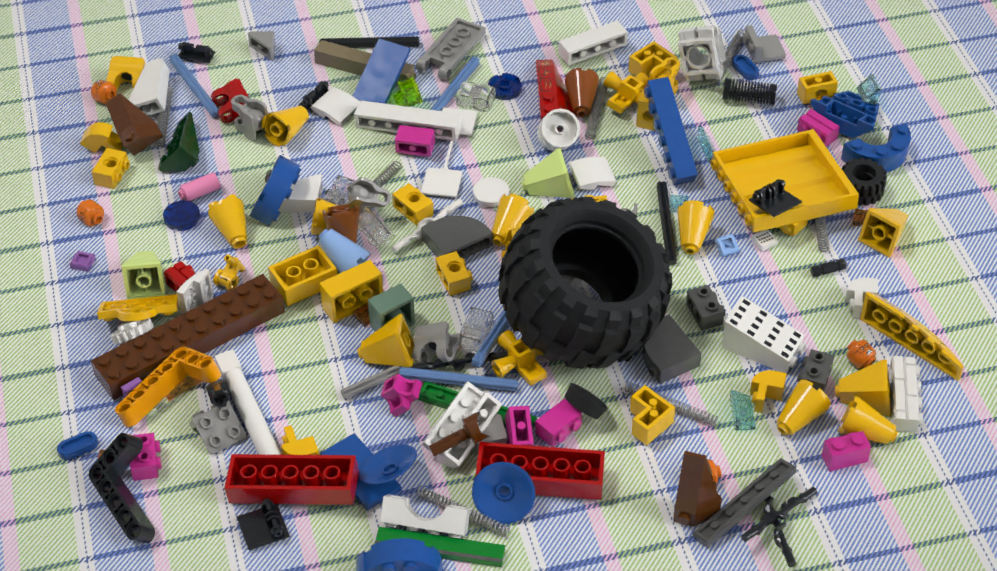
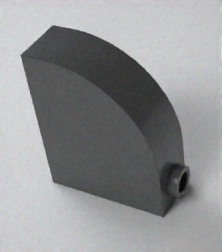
M448 216L421 227L422 241L436 257L457 251L459 257L465 259L493 246V232L484 223L471 217Z
M668 314L664 316L647 343L644 344L643 358L651 377L661 384L699 367L701 352Z

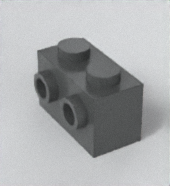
M709 285L687 290L686 304L701 331L723 325L725 309L723 305L719 304L716 293L712 292Z
M811 349L809 357H804L802 364L804 371L800 370L797 382L808 380L814 383L812 386L814 389L818 390L820 388L824 392L835 355Z

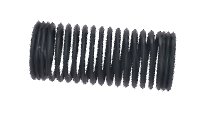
M725 78L722 99L728 100L729 96V101L732 97V101L734 98L737 101L738 98V101L741 99V102L744 100V102L747 101L749 103L750 101L752 103L754 98L755 104L757 98V104L760 99V104H762L763 100V104L766 101V105L769 102V105L774 106L777 84L771 83L769 87V83L766 86V83L763 85V82H761L760 85V82L757 84L756 81L755 83L752 81L750 87V80L747 86V80L745 85L744 80H742L741 85V80H739L738 84V79H736L735 83V79L732 82V79Z

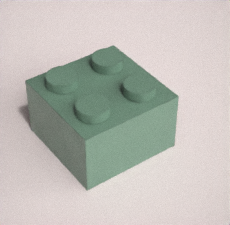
M402 284L391 287L387 291L368 299L370 326L374 331H377L398 314H403L408 327L415 324L414 298Z

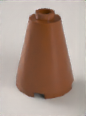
M576 68L566 74L565 86L573 113L578 117H586L590 114L599 85V76L592 69L587 68L586 71L582 70V68Z
M349 204L328 207V212L322 210V216L328 231L332 228L354 243H357L360 214L358 205H354V208H349Z

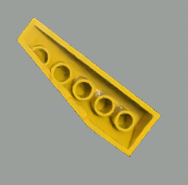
M871 292L865 294L860 317L861 321L955 380H960L964 367L963 364L933 332L888 300Z

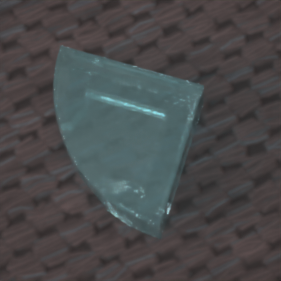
M670 195V212H677L679 205L682 206L683 202L688 201L689 196Z

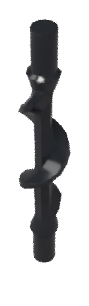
M508 351L491 352L484 363L507 357ZM467 353L463 359H455L444 363L438 358L433 363L425 362L413 365L410 368L433 370L440 367L453 366L455 370L459 371L467 363L472 362L475 353Z
M811 487L804 493H800L798 497L787 499L781 504L779 511L772 510L764 514L760 518V524L752 525L751 529L741 535V539L747 542L754 536L760 535L776 519L788 520V511L800 503H806L807 500L817 494V489Z
M771 495L764 500L766 504L764 514L774 510V498ZM776 519L771 523L775 527L774 541L782 549V554L788 567H794L796 561L782 531L787 525L785 522L781 523Z

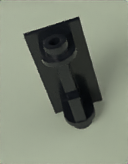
M186 42L179 43L178 49L181 50L178 56L181 59L210 63L215 54V51L210 46L197 44L196 48H194V44Z
M319 82L315 90L305 95L298 106H303L306 110L313 112L311 106L329 91L328 82Z

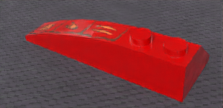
M553 59L536 60L540 122L546 114L555 109H565L573 113L567 89Z

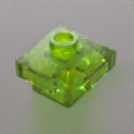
M414 76L397 82L399 89L393 95L396 105L411 107L423 102Z

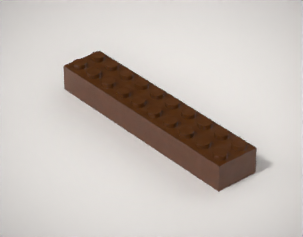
M261 274L91 360L94 375L114 401L123 396L121 389L123 385L137 377L143 381L176 349L188 347L205 354L285 312L283 296L265 275Z

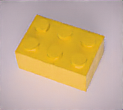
M317 245L269 266L268 272L270 282L283 296V300L288 307L319 293V283L337 275V268L322 248Z
M371 260L319 283L322 309L333 323L368 308V299L383 293L382 273Z

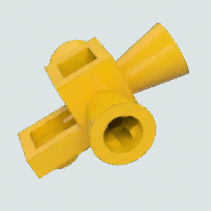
M611 71L605 78L603 86L618 92L608 100L607 106L621 114L633 103L636 102L638 104L641 91L646 87L649 77L644 73H639L636 77L629 75L622 80Z
M511 330L505 331L499 336L497 344L508 351V356L491 361L493 371L497 377L503 378L513 368L517 370L530 386L547 377V372L535 360L536 356L543 355L544 353L535 347L531 350L522 342V339L517 340Z

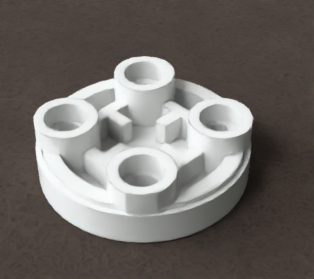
M486 177L477 181L473 186L474 200L483 209L498 206L503 194L509 196V186L500 178Z

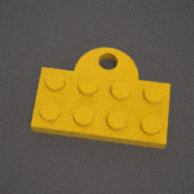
M177 294L104 301L100 303L97 315L98 320L103 319L104 321H113L115 318L121 321H140L152 318L159 313L172 315L174 312H177L179 302Z

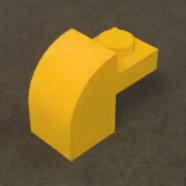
M104 122L91 124L85 130L80 145L94 153L101 146L120 151L123 146L118 134L112 131L113 125Z
M766 370L759 372L753 377L750 395H753L752 403H755V412L762 413L765 398L782 401L787 373Z
M292 425L284 427L285 435L281 436L283 442L281 445L282 455H319L313 436L297 440Z

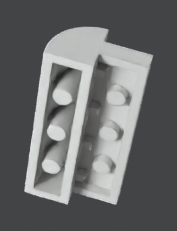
M469 381L466 382L422 445L430 451L429 445L463 429L462 419L476 412L478 413V427L483 432L502 406V403L488 392L482 393ZM468 438L462 443L436 455L435 460L447 467L457 468L475 444Z

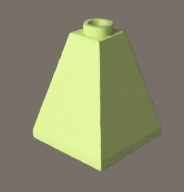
M561 148L556 149L523 175L524 180L521 181L523 190H528L529 195L575 197Z
M153 251L136 252L122 264L121 268L127 299L166 295L161 261Z

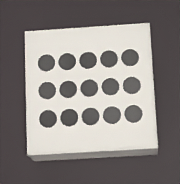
M768 229L753 234L751 240L761 251L776 246L778 240Z

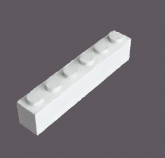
M360 101L354 113L357 128L397 133L399 125L434 129L435 138L457 141L462 129V119L459 113Z

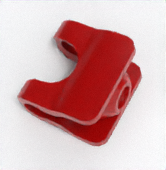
M240 79L229 81L225 86L214 90L211 94L212 101L216 106L220 107L218 115L224 123H230L240 116L232 109L231 99L237 95H245L249 98Z

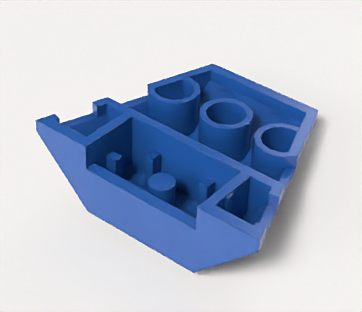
M851 91L836 93L831 98L823 96L822 100L818 101L817 99H811L810 102L814 111L840 127L839 133L850 138H855L874 130L880 105Z

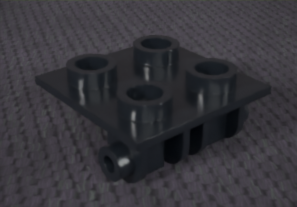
M777 179L772 184L769 183L763 186V188L755 190L752 195L753 197L749 199L751 203L773 217L802 203L800 199L784 190L786 183L783 179Z
M270 499L262 501L261 509L236 516L248 550L290 537L278 505L274 504Z

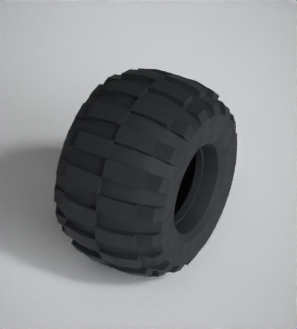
M574 197L573 199L567 198L550 202L543 210L539 208L525 220L507 247V251L502 258L498 281H500L498 290L500 304H503V309L506 311L505 317L513 331H519L522 334V342L531 350L535 347L544 353L542 357L551 362L560 360L565 363V367L583 369L585 366L589 369L609 367L616 361L620 363L647 343L665 316L673 285L672 273H670L669 260L665 249L661 243L656 242L655 233L648 224H641L637 220L638 216L628 209L623 211L617 208L614 202L605 199L604 201L596 202L593 197ZM561 275L573 276L583 280L599 294L602 301L580 293L568 284Z

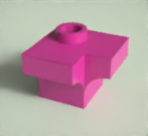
M400 374L385 380L381 397L388 402L390 413L397 417L408 411L411 402L418 399L422 383L418 379H406Z

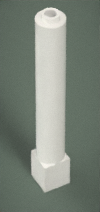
M234 349L215 355L216 365L221 371V378L227 383L229 392L257 453L282 455L246 381Z

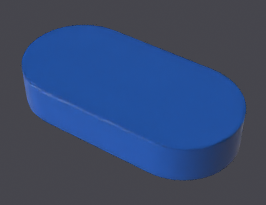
M736 55L733 57L732 67L744 79L755 80L758 78L759 68L747 56Z
M86 431L60 442L57 446L59 457L63 460H71L93 451L98 446L97 435L94 432Z

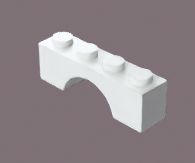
M387 494L383 497L380 522H385V526L393 528L403 525L407 526L406 529L411 531H419V528L427 529L429 534L440 535V532L448 533V537L461 538V535L467 534L471 508L448 505L440 516L425 518L413 510L408 497Z

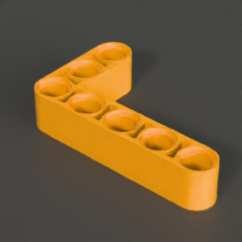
M188 347L176 349L116 406L115 412L125 427L135 426L186 376H191L206 383L217 381L221 377V371L214 359L209 355Z

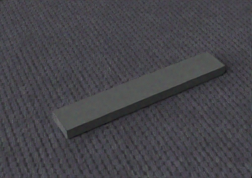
M780 458L692 533L693 538L708 548L791 478L797 472L796 466Z

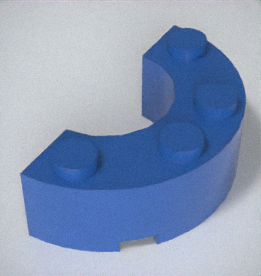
M904 123L890 128L888 141L883 145H870L863 142L860 138L843 144L841 160L846 163L855 158L857 160L860 158L871 159L873 162H878V165H882L884 167L883 170H886V172L893 171L899 168L906 160L911 132L907 124Z
M282 155L278 156L270 172L271 174L249 215L250 217L268 226L272 220L277 221L281 213L278 211L285 198L289 199L293 191L290 187L292 184H296L300 176L301 169L299 164Z
M398 538L378 542L371 545V550L366 553L363 551L356 560V571H443L441 554L434 546L429 548L420 540Z

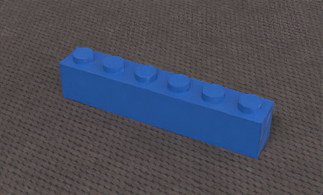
M669 77L649 80L644 88V95L649 100V112L654 117L653 125L655 131H658L659 146L664 151L663 160L668 164L669 179L673 181V185L694 182L698 173Z

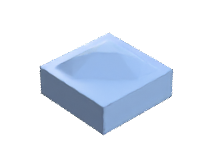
M733 234L714 241L721 258L740 251Z

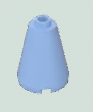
M332 228L329 231L325 229L318 236L320 238L318 241L320 246L335 265L339 274L364 263L371 254L368 250Z

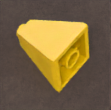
M869 208L858 241L890 258L902 235L909 215L898 209Z
M398 314L361 342L360 347L357 348L360 359H364L365 363L413 366L412 352L414 349V339L403 314Z
M887 359L839 379V385H835L836 397H840L841 403L849 405L850 401L854 402L853 397L857 396L881 415L891 416V394Z

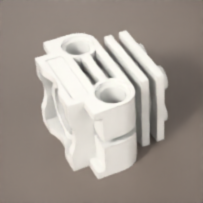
M714 25L681 29L678 32V47L682 61L683 76H686V82L703 80L704 76L706 79H720L724 71L723 63L726 61L721 27ZM697 47L705 49L708 55L702 54Z

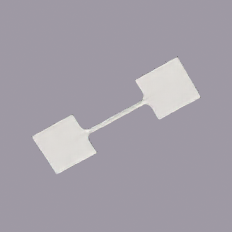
M443 107L442 111L461 114L462 129L459 135L472 136L478 111ZM450 141L443 168L427 167L421 189L422 194L457 198L463 171L447 168L454 141Z

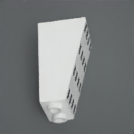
M741 296L725 321L722 348L780 372L788 373L790 368L795 367L798 360L797 356L803 354L806 344H804V334Z

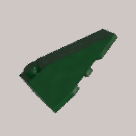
M189 111L178 122L172 134L173 139L166 147L168 150L167 155H163L160 159L159 171H186L189 167H194L198 163L200 150L193 115Z

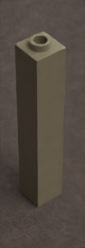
M323 40L314 49L316 64L362 76L372 54ZM405 63L396 82L397 86L409 88L411 83L415 81L416 73L413 64Z

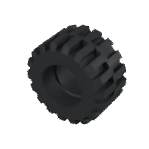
M855 158L842 166V171L859 193L858 205L865 204L867 206L870 203L875 204L884 195L887 172L883 170L884 167L882 165H878V162H873L871 159L860 158L857 160Z

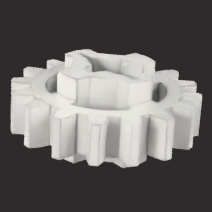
M150 318L140 321H126L118 326V330L110 336L115 345L123 342L126 343L153 329L154 326Z

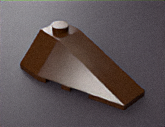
M121 93L106 102L123 146L134 156L163 137L157 123Z
M684 451L673 522L694 527L706 522L721 509L722 498L717 493V484L713 482L712 470L706 455Z

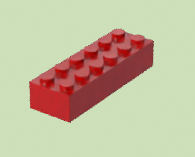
M480 442L475 478L483 468L490 464L509 462L521 467L528 473L535 487V495L602 500L605 451Z
M231 454L224 489L229 503L262 504L263 500L270 499L274 504L354 505L359 468L356 455Z

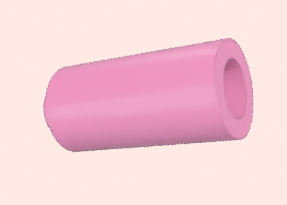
M212 172L180 185L178 194L181 200L189 202L219 190L221 186L218 177Z

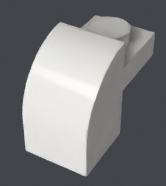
M857 278L849 283L844 303H849V310H852V318L860 319L867 292L878 295L877 278Z

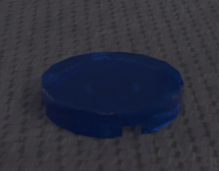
M502 73L499 76L498 74L494 75L488 82L489 94L499 100L514 99L522 91V82H520L519 77L510 73Z
M184 200L171 203L163 212L165 225L169 229L173 230L174 228L178 229V231L191 229L196 226L200 218L198 206L193 202Z

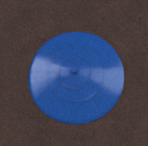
M406 444L384 448L370 456L362 464L359 470V478L367 484H382L394 480L404 474L414 464L417 451L414 447Z
M496 462L486 466L478 473L472 486V498L475 507L481 515L484 514V517L488 516V519H492L491 521L495 519V523L499 521V524H511L523 519L532 509L535 501V487L528 473L521 467L509 462Z

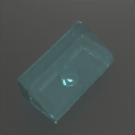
M874 74L869 75L857 87L863 102L877 103L881 88Z
M701 125L698 127L697 140L707 161L710 163L713 152L717 150L711 137Z
M731 390L730 404L735 430H755L750 396Z

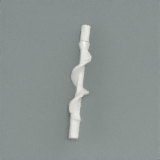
M458 198L452 204L442 209L435 218L426 217L422 219L417 225V231L408 237L402 238L391 247L392 251L397 253L405 246H408L410 241L422 238V226L454 213V210L463 205V201Z

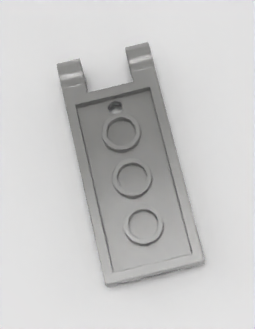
M456 18L430 48L418 58L415 66L416 70L425 73L430 63L441 66L438 71V78L446 81L449 80L452 71L486 33V27Z

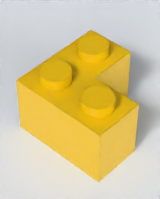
M653 41L629 56L628 72L635 77L639 73H644L648 76L655 66L660 65L666 58L678 59V57Z
M644 385L631 396L630 412L635 415L632 420L631 434L645 445H648L674 423L675 406Z

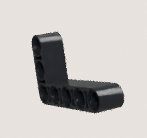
M120 433L89 470V479L127 538L147 544L153 540L155 529L120 477L141 452L143 441L139 437Z

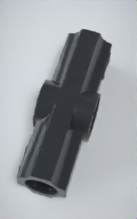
M218 379L210 383L206 388L211 404L217 405L219 408L225 407L231 398L226 381Z

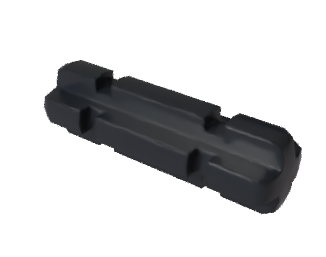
M844 258L837 259L836 262L834 260L822 263L820 266H811L810 273L813 277L821 276V273L825 275L836 272L837 269L839 271L846 269L847 262Z

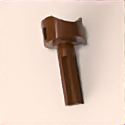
M477 412L462 419L463 429L429 445L434 457L468 438L476 444L489 437V435L483 434L478 427Z

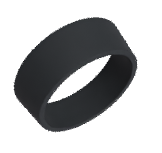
M570 383L564 396L565 399L582 413L591 418L599 419L608 409L607 405L583 387Z

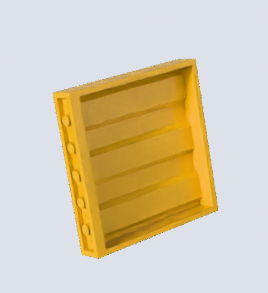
M814 129L714 151L712 160H710L712 170H715L718 180L722 181L725 191L730 194L732 203L736 204L739 214L744 217L745 224L750 227L753 233L858 207L859 193ZM777 179H783L786 183L784 190L802 201L801 204L773 217L749 201L753 197L752 195L755 190H759L769 183L772 184Z

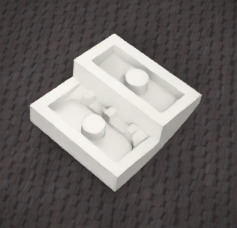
M332 87L311 106V109L323 119L328 117L339 126L356 111L360 101L350 94Z
M606 157L581 158L568 164L579 189L595 190L597 185L614 187L616 183Z
M204 269L193 275L177 290L181 315L213 298L214 292L209 269Z

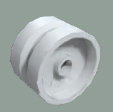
M552 110L545 115L538 125V139L542 146L549 151H555L558 148L564 151L577 140L580 133V124L577 117L569 110Z

